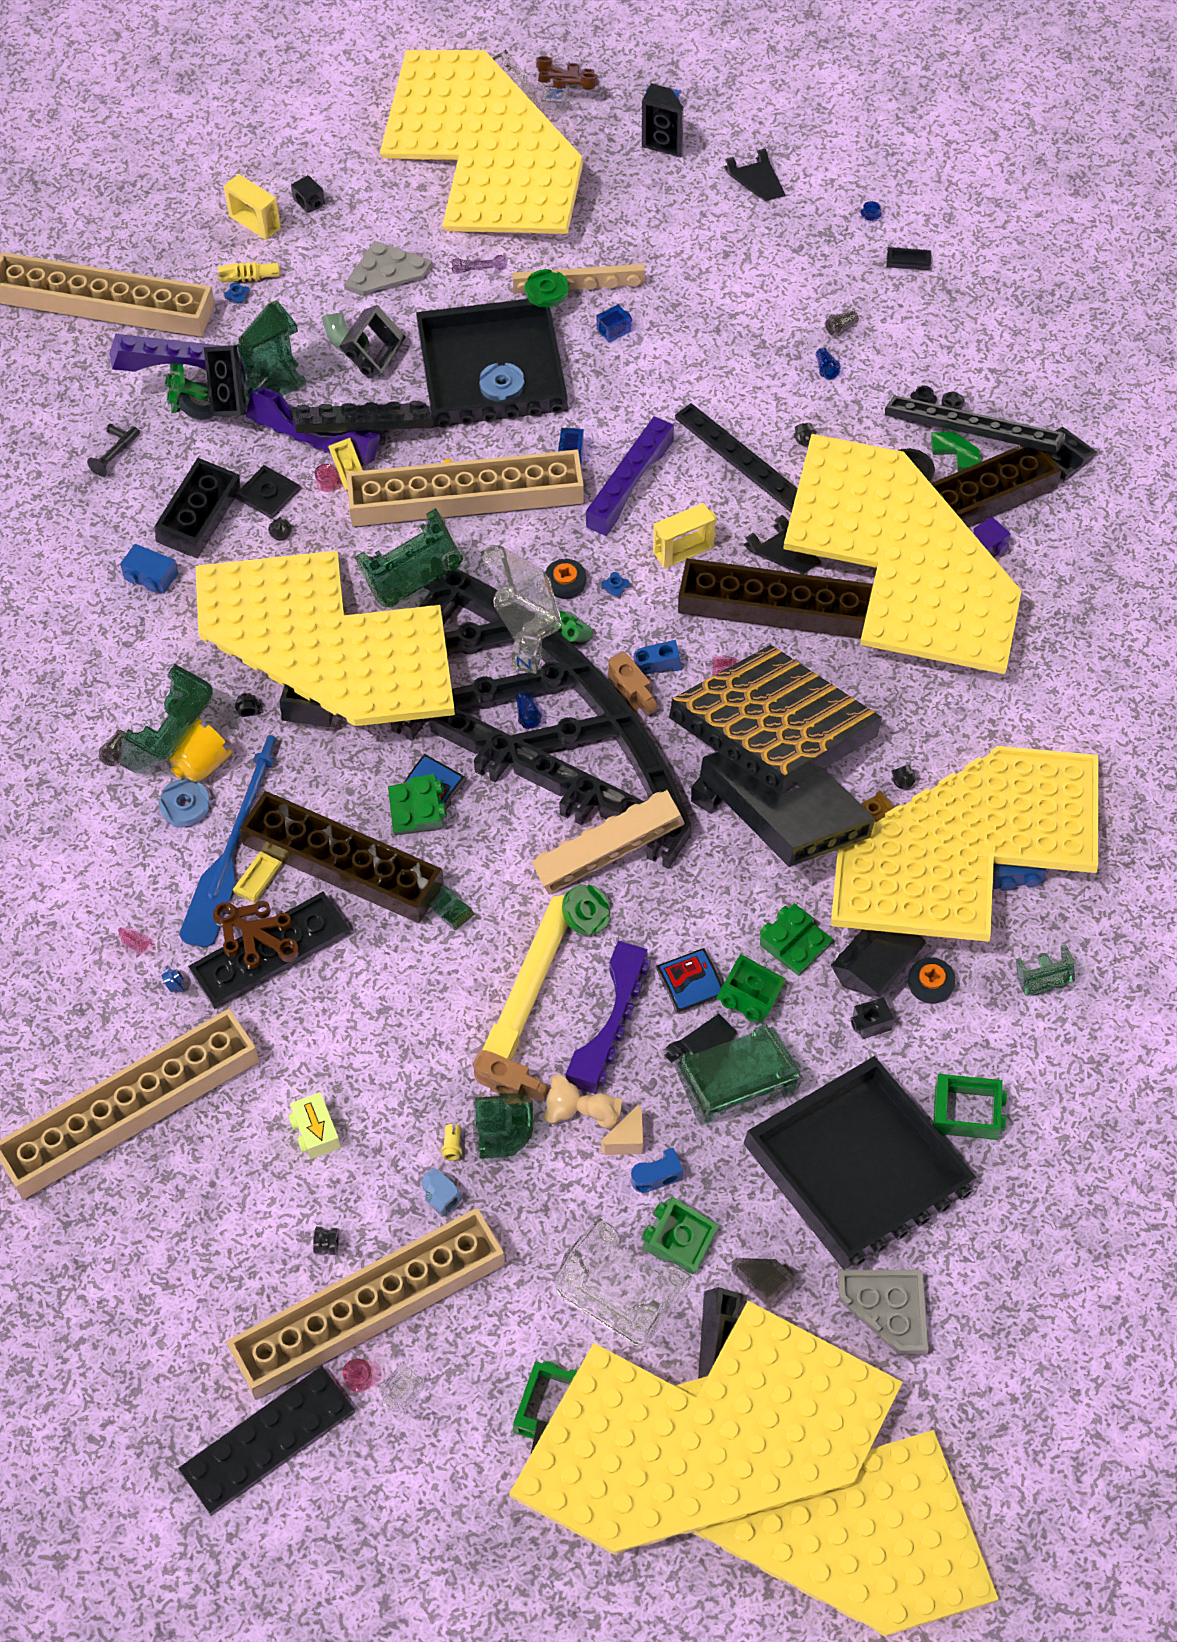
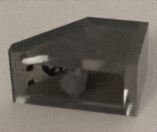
M735 1258L732 1261L731 1271L770 1310L794 1289L796 1280L794 1272L786 1264L781 1265L776 1259Z

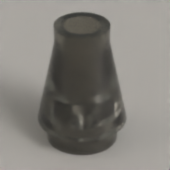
M855 311L830 315L825 321L827 332L831 336H840L851 326L858 323V314Z
M117 730L100 747L99 759L103 764L115 766L121 762L126 743L129 739L126 732Z

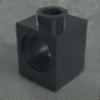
M309 175L291 184L293 200L307 214L325 204L323 189Z
M701 777L691 786V802L712 814L722 802V799Z
M881 997L854 1006L853 1017L850 1018L854 1032H859L863 1040L891 1031L894 1018L885 998ZM872 1017L876 1021L870 1022L867 1021L865 1018Z

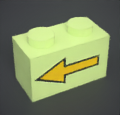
M321 1092L290 1103L292 1113L288 1114L293 1130L298 1128L301 1136L297 1137V1141L302 1153L307 1151L311 1160L341 1148L338 1135Z

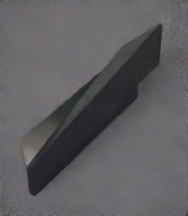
M721 1287L704 1291L698 1379L707 1377L738 1320L737 1315L743 1294Z

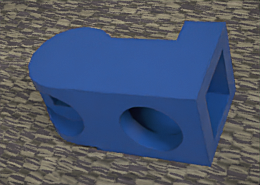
M676 640L642 647L634 652L635 664L644 675L672 669V672L682 670Z
M674 1147L664 1150L662 1159L651 1163H638L631 1171V1185L634 1190L640 1193L650 1192L683 1180V1169Z

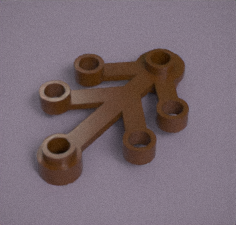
M539 56L536 58V68H538L539 72L538 81L541 83H549L552 78L553 87L557 89L565 88L566 84L581 85L586 90H593L599 86L598 75L594 74L593 69H583L582 74L578 75L579 64L577 63L567 64V70L552 65L553 59L551 57Z
M259 901L256 904L243 907H235L229 902H222L213 911L214 922L218 926L223 927L225 940L223 949L227 956H236L240 951L239 944L234 939L233 926L242 931L246 953L244 955V962L249 969H255L260 965V957L255 949L254 938L277 951L282 961L292 962L298 957L299 949L296 941L293 939L280 941L263 931L264 929L275 927L282 931L288 930L291 927L290 916L287 913H279L277 916L267 918L271 910L269 903L266 901ZM262 907L267 908L263 912L258 911ZM225 914L230 915L229 917L222 918ZM256 914L258 918L262 919L246 921L242 917ZM283 919L287 920L284 924L279 923ZM231 945L236 946L233 950L227 949ZM287 951L293 952L289 955H285V952ZM250 958H256V961L248 962Z

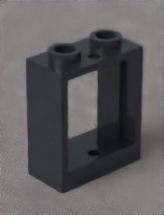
M378 305L362 311L339 347L360 369L363 375L371 378L383 373L406 336ZM367 325L384 343V346L374 360L356 342Z

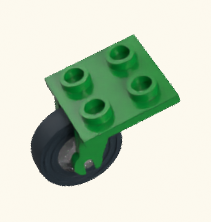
M170 364V373L166 374L165 386L169 387L167 403L171 404V413H176L177 408H180L185 414L195 419L206 420L212 418L208 384L192 382L185 378L183 364Z

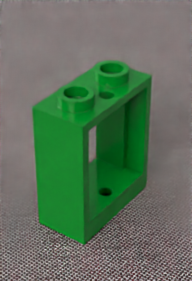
M937 1074L933 1126L942 1135L998 1140L1000 1131H1005L1006 1115H1001L1002 1106L1006 1107L1007 1090H1002L1003 1080ZM948 1092L992 1097L991 1124L946 1120Z
M535 1361L513 1422V1433L534 1439L537 1420L526 1417L540 1376L570 1385L578 1370L571 1369L566 1371L559 1369L558 1365L549 1361H543V1363Z

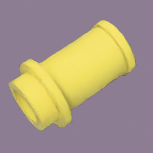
M453 1124L444 1127V1146L441 1148V1154L445 1160L456 1161L462 1155V1148L460 1147L462 1128L459 1125H455L453 1134Z

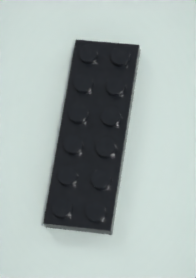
M391 401L387 404L367 402L364 405L344 403L342 406L321 404L319 407L297 405L294 408H290V418L296 433L433 428L434 421L426 403L421 401H411L405 404Z
M324 891L285 912L291 918V927L288 930L282 931L277 927L263 930L280 941L284 939L296 941L299 955L294 961H282L277 951L254 938L255 949L260 957V965L255 969H249L244 962V955L246 953L243 936L236 939L240 948L236 956H227L224 953L223 947L188 966L190 973L214 1009L350 934L349 927ZM283 919L279 923L284 924L287 920ZM231 945L227 949L233 950L236 946ZM287 951L285 952V955H289L293 952ZM250 958L248 962H254L256 958Z
M320 1366L182 1464L178 1469L210 1516H212L355 1413V1410L324 1367Z

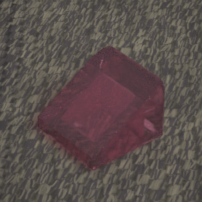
M712 656V676L736 664L737 657Z
M120 927L118 929L122 944L140 954L153 941L150 937L133 928Z

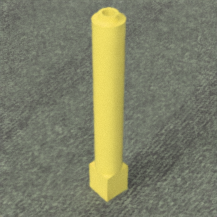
M564 895L551 898L497 1024L493 1025L483 1050L513 1060L520 1043V1035L568 926L562 912Z

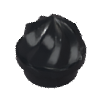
M802 423L794 428V438L802 446H809L811 434L816 435L817 433L812 423Z
M279 517L278 519H273V522L268 527V531L272 538L282 541L290 536L292 526L286 519Z
M242 693L237 697L235 709L241 717L255 716L260 706L255 695L250 693Z
M910 764L891 771L893 775L891 780L898 788L910 789L915 783L916 772L911 769Z

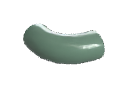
M344 313L322 316L327 337L335 348L343 352L339 345L349 332L344 319ZM362 332L356 342L367 352L369 349V339Z

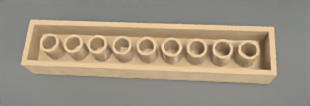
M5 252L0 254V304L198 337L203 336L215 306L212 286Z
M578 450L346 473L352 527L584 503L583 480Z
M230 1008L0 1139V1163L20 1197L24 1200L257 1064L260 1061L256 1047Z
M475 1208L232 1337L226 1343L251 1394L256 1400L505 1266L504 1252L479 1209Z

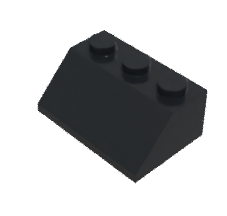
M651 83L642 99L641 147L681 158L683 155L684 108L671 88Z
M239 344L203 347L211 416L245 415L247 409Z
M862 929L830 966L844 988L880 997L927 943L920 935Z

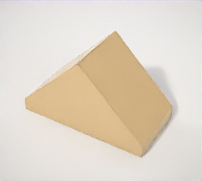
M637 1105L600 1141L601 1152L604 1155L643 1154L642 1108Z

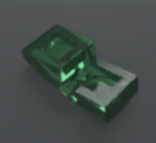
M444 884L441 886L434 901L432 900L429 904L430 908L455 931L475 915L471 907L459 900L454 891Z

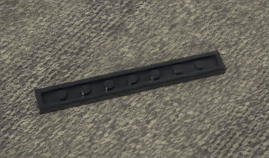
M896 395L892 397L885 407V415L1055 454L1065 441V433Z
M690 403L675 414V419L792 513L798 490L795 485L694 404Z

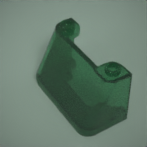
M277 300L268 303L238 339L237 348L242 357L248 388L245 392L248 399L250 392L260 387H265L285 396L306 385L305 377L303 375L300 376L295 369L299 367V364L292 356L289 335L298 332L297 324Z
M436 508L426 514L428 523L426 526L424 523L420 525L422 533L387 554L382 555L378 550L375 552L376 556H368L363 551L354 557L375 600L380 606L388 608L396 606L401 600L446 573L456 570L463 562V556L453 532Z
M174 664L168 672V678L171 680L170 693L164 701V710L168 717L158 731L147 725L141 732L133 733L132 730L128 729L122 737L120 765L132 772L138 773L169 761L211 702L213 697L211 684Z
M767 1024L755 1028L751 1034L699 1053L687 1052L679 1057L680 1061L675 1067L699 1126L712 1122L711 1116H715L718 1113L723 1115L727 1109L773 1092L777 1095L781 1092L782 1088L786 1094L798 1090L803 1080L798 1065L776 1029L768 1027Z

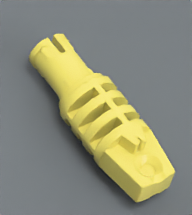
M256 261L253 263L247 262V264H244V262L240 264L233 263L218 266V276L220 282L240 283V279H242V282H246V279L252 282L253 278L255 281H258L264 277H280L279 263L259 264Z

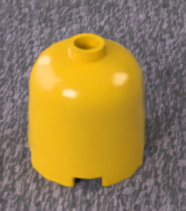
M197 719L169 749V760L173 765L171 771L181 780L186 778L191 782L203 781L233 755L231 749L226 751L222 746L225 740L210 725L204 728L201 725L203 723L201 719Z

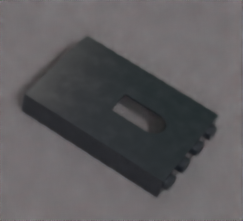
M719 752L703 757L700 777L788 867L871 837L875 817L825 769L799 783V788L780 795Z

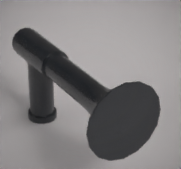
M109 423L106 427V432L120 439L100 458L91 457L87 460L91 471L101 477H105L107 475V464L140 434L137 427L133 426L128 431H125Z

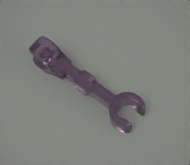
M497 255L494 257V260L478 259L476 261H468L455 258L452 260V273L460 274L472 269L482 270L485 268H495L502 271L507 268V264L499 263L505 262L504 255Z

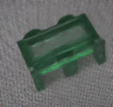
M1066 944L1061 946V962L1053 964L1048 954L1041 953L1038 955L1040 968L1028 971L1021 957L1016 958L1017 980L1025 996L1039 995L1044 990L1054 987L1064 988L1068 983L1075 982L1074 964L1076 962Z

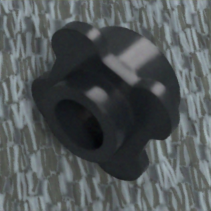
M926 385L919 386L915 392L910 394V398L933 404L937 402V396L933 395V389Z

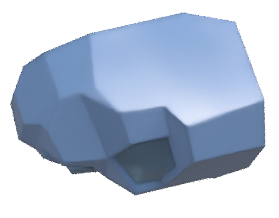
M432 1168L424 1174L421 1185L425 1191V1201L443 1217L460 1203L462 1199L461 1192L436 1168Z

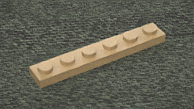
M644 264L552 270L555 273L557 271L562 273L567 278L569 291L573 289L591 290L603 287L615 288L618 286L635 287L645 285ZM536 271L512 272L513 292L525 294V282H527L530 274Z

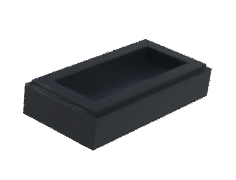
M887 248V268L930 270L931 250Z

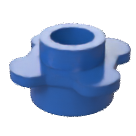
M231 283L229 290L224 293V298L235 304L242 303L246 299V294L250 292L249 287Z
M612 572L607 580L601 582V587L613 596L621 595L625 588H628L630 585L629 580L623 579L618 572Z
M169 965L165 966L167 972L161 976L170 992H174L177 989L180 992H184L181 984L185 981L178 969L172 970Z

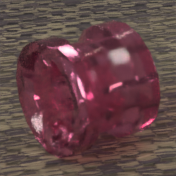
M325 463L315 469L316 485L320 491L331 492L339 486L338 471L334 465Z
M360 1358L352 1359L345 1364L343 1378L346 1387L355 1393L366 1391L373 1381L369 1364Z

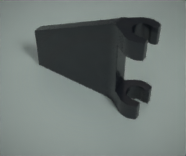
M765 148L757 150L759 157H756L757 163L737 168L734 157L725 159L727 165L724 168L727 174L765 202L785 196V192L771 166Z
M780 515L775 519L777 524L773 528L778 534L762 544L754 533L745 537L748 542L744 546L751 553L797 573L804 574L821 563L820 559L815 555L783 549L789 522L784 515Z
M717 1014L683 1039L669 1044L666 1047L668 1052L664 1056L673 1063L683 1053L701 1071L694 1076L696 1082L692 1084L700 1093L714 1081L733 1041L736 1030L720 1014Z

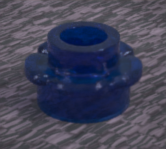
M875 201L866 202L860 211L861 216L865 217L868 221L879 219L882 215L880 205Z

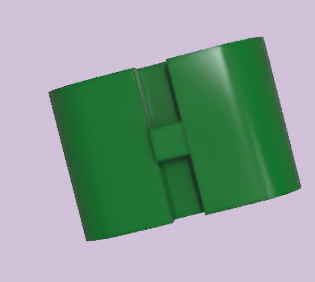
M552 610L546 616V623L557 632H561L560 634L569 642L587 643L593 636L592 628L585 622L578 621L579 618L571 612Z

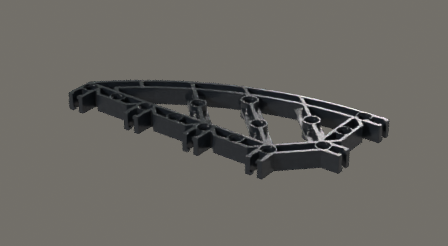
M435 558L432 562L433 575H431V571L428 569L422 575L424 588L430 592L419 607L440 605L443 625L458 605L490 622L482 625L465 622L458 627V630L445 632L447 655L459 652L475 654L482 647L517 640L542 659L545 664L540 670L499 679L482 676L477 678L471 685L452 688L455 715L415 719L409 723L405 721L390 722L391 731L400 734L402 730L399 727L403 724L406 738L412 741L424 724L428 722L432 733L477 754L474 758L475 773L483 776L485 773L483 768L490 760L494 761V765L489 764L487 769L489 770L490 780L495 783L511 763L514 774L558 796H563L559 802L561 816L568 819L570 816L568 810L574 803L581 805L579 808L574 807L573 809L575 823L579 825L583 824L594 806H597L600 817L607 819L611 816H619L626 812L630 806L641 804L645 801L545 751L559 748L574 750L582 743L614 737L633 766L648 798L657 792L668 790L685 823L647 845V859L653 862L657 860L655 853L661 846H665L668 849L667 852L663 850L660 856H662V866L669 869L690 838L691 823L663 758L640 720L623 697L575 646L537 615L490 585ZM571 686L597 716L582 720L566 717L554 726L509 735L461 710L473 707L489 709L495 706L497 702L542 692L551 695L557 694L563 688Z

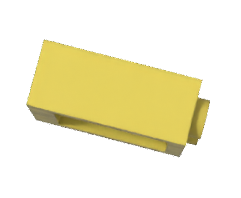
M240 174L224 185L228 213L231 218L265 240L281 229L277 200L274 196Z
M702 503L654 523L653 553L664 569L684 561L686 558H691L714 548V538H716L715 524L717 523L714 512L712 510L709 511L706 505ZM698 529V531H696V532H693V533H691V534H689V535H686V536H684V537H682V538H679V539L673 541V539H675V538H677V537H680V536H682V535H685V534H687V533H689V532H692V531Z

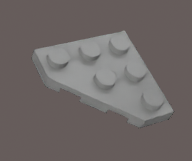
M374 241L344 283V290L367 296L377 290H389L400 287L403 283L422 281L433 266L432 260Z
M838 1270L839 1301L899 1355H924L928 1353L923 1270Z

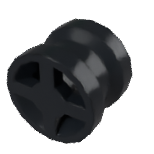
M947 392L942 397L941 406L962 410L965 400L959 393Z
M316 1226L313 1238V1253L321 1254L322 1252H328L330 1255H337L340 1238L339 1228L333 1227L330 1230H325L321 1226Z

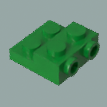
M435 774L410 778V782L388 786L394 835L444 827L443 818L447 817L445 804L441 803L440 796L444 794L442 780H438Z
M794 903L790 908L784 906L778 912V919L773 924L768 922L762 927L760 931V946L796 975L800 976L833 943V938L816 926L814 918Z
M740 954L716 999L720 1000L725 1008H734L744 1013L747 1020L751 1022L758 1021L763 1024L786 978Z
M672 1196L665 1202L660 1201L653 1212L656 1220L653 1226L649 1224L641 1236V1239L645 1241L642 1249L663 1262L669 1260L690 1274H694L719 1225Z

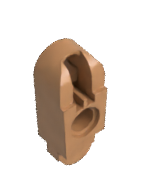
M621 651L608 659V678L633 711L640 708L647 716L656 712L658 708L650 693V681L629 655Z
M480 1050L472 1064L474 1077L478 1083L489 1087L492 1092L525 1104L528 1097L537 1101H544L549 1091V1088L544 1083L529 1075L528 1067L493 1052Z

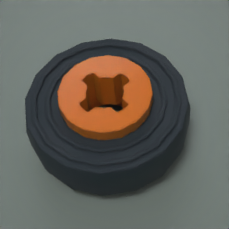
M568 558L558 559L552 562L545 571V587L555 597L562 599L573 598L579 595L585 588L587 582L586 571L582 564L576 560Z
M927 957L920 959L912 966L908 974V986L911 993L918 1000L936 1004L946 1000L952 994L955 987V974L952 967L939 958Z

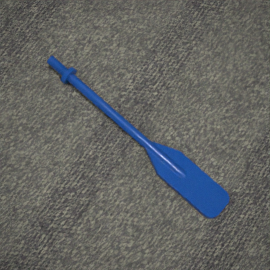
M268 735L262 752L256 753L253 761L257 765L224 853L200 877L180 930V938L186 944L206 948L211 946L216 940L220 926L214 922L213 911L222 902L230 903L233 895V888L235 887L233 855L240 839L239 828L249 815L266 767L270 768L273 765L274 760L271 754L277 740L275 736Z

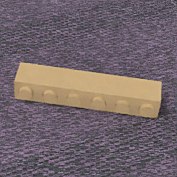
M668 790L657 792L649 800L630 806L626 812L619 816L607 818L598 827L586 829L577 838L563 841L558 848L550 852H542L531 862L547 893L552 894L685 823Z

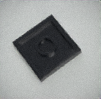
M263 465L235 494L237 500L273 519L301 488L298 483Z

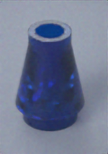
M826 348L818 349L815 356L817 358L819 374L828 380L836 378L840 373V363Z
M526 691L520 692L516 696L518 723L525 729L535 728L541 723L542 714L532 700L530 693Z

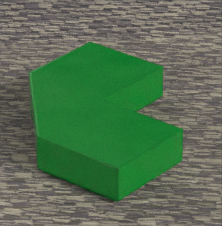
M931 432L932 454H956L958 472L981 462L979 448L957 433Z

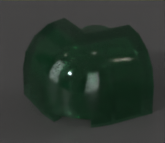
M499 1093V1096L474 1097L473 1136L475 1150L479 1159L517 1155L516 1153L524 1148L529 1139L532 1138V1100L525 1095L515 1093Z

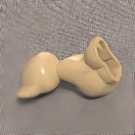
M554 1075L551 1078V1089L547 1095V1108L543 1118L549 1123H556L560 1120L570 1119L579 1111L584 1116L595 1118L596 1123L603 1128L610 1129L618 1123L623 1098L601 1093L580 1097L576 1085L569 1083L562 1075Z

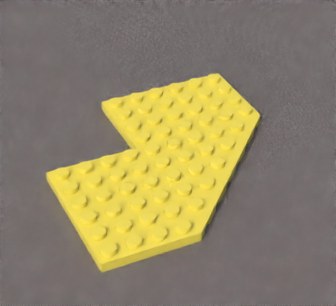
M406 50L380 155L382 158L458 160L442 224L445 231L568 234L584 162L578 151L485 50Z
M811 434L783 549L877 568L860 645L1005 674L1021 596L1020 588L904 452Z
M338 551L196 566L198 632L200 639L203 641H211L217 645L219 650L232 657L235 655L241 658L247 666L256 671H264L270 679L283 686L287 684L294 688L295 693L309 701L311 699L317 701L322 708L334 715H342L347 718L348 723L354 726L455 715L440 605L344 615Z
M997 746L984 758L979 757L965 765L964 770L959 773H952L940 780L934 788L930 790L925 789L913 796L912 801L904 806L900 804L885 813L884 818L877 822L874 821L870 838L838 849L831 926L989 942L991 935L993 863L1097 873L1098 755Z
M747 1301L697 1397L593 1343L511 1489L509 1497L615 1555L625 1552L630 1548L653 1544L682 1533L684 1535L716 1523H725L746 1517V1515L761 1510L763 1512L784 1506L792 1501L822 1495L830 1490L846 1488L853 1485L903 1382L750 1301Z
M707 1377L675 1386L697 1397ZM934 1430L870 1449L852 1486L842 1489L837 1488L827 1491L822 1495L804 1500L799 1499L786 1503L784 1506L763 1512L761 1510L748 1514L746 1517L725 1523H716L706 1526L704 1529L691 1532L704 1540L708 1539L721 1546L724 1551L743 1561L745 1559L760 1567V1570L778 1580L788 1582L820 1602L821 1600L829 1604L845 1616L875 1629V1632L885 1637L998 1601V1596Z

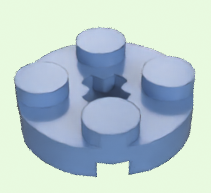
M498 363L482 371L479 385L482 394L486 398L498 402L508 401L517 398L522 393L524 377L522 371L517 366L510 363H505V366H498ZM506 380V384H504V385H499L498 382H497V381H501V382H502V381Z
M189 779L173 781L164 788L161 799L159 798V808L163 818L174 827L180 828L194 825L209 814V795L206 788L199 782L196 784L190 782ZM183 799L187 802L191 801L187 806H179Z

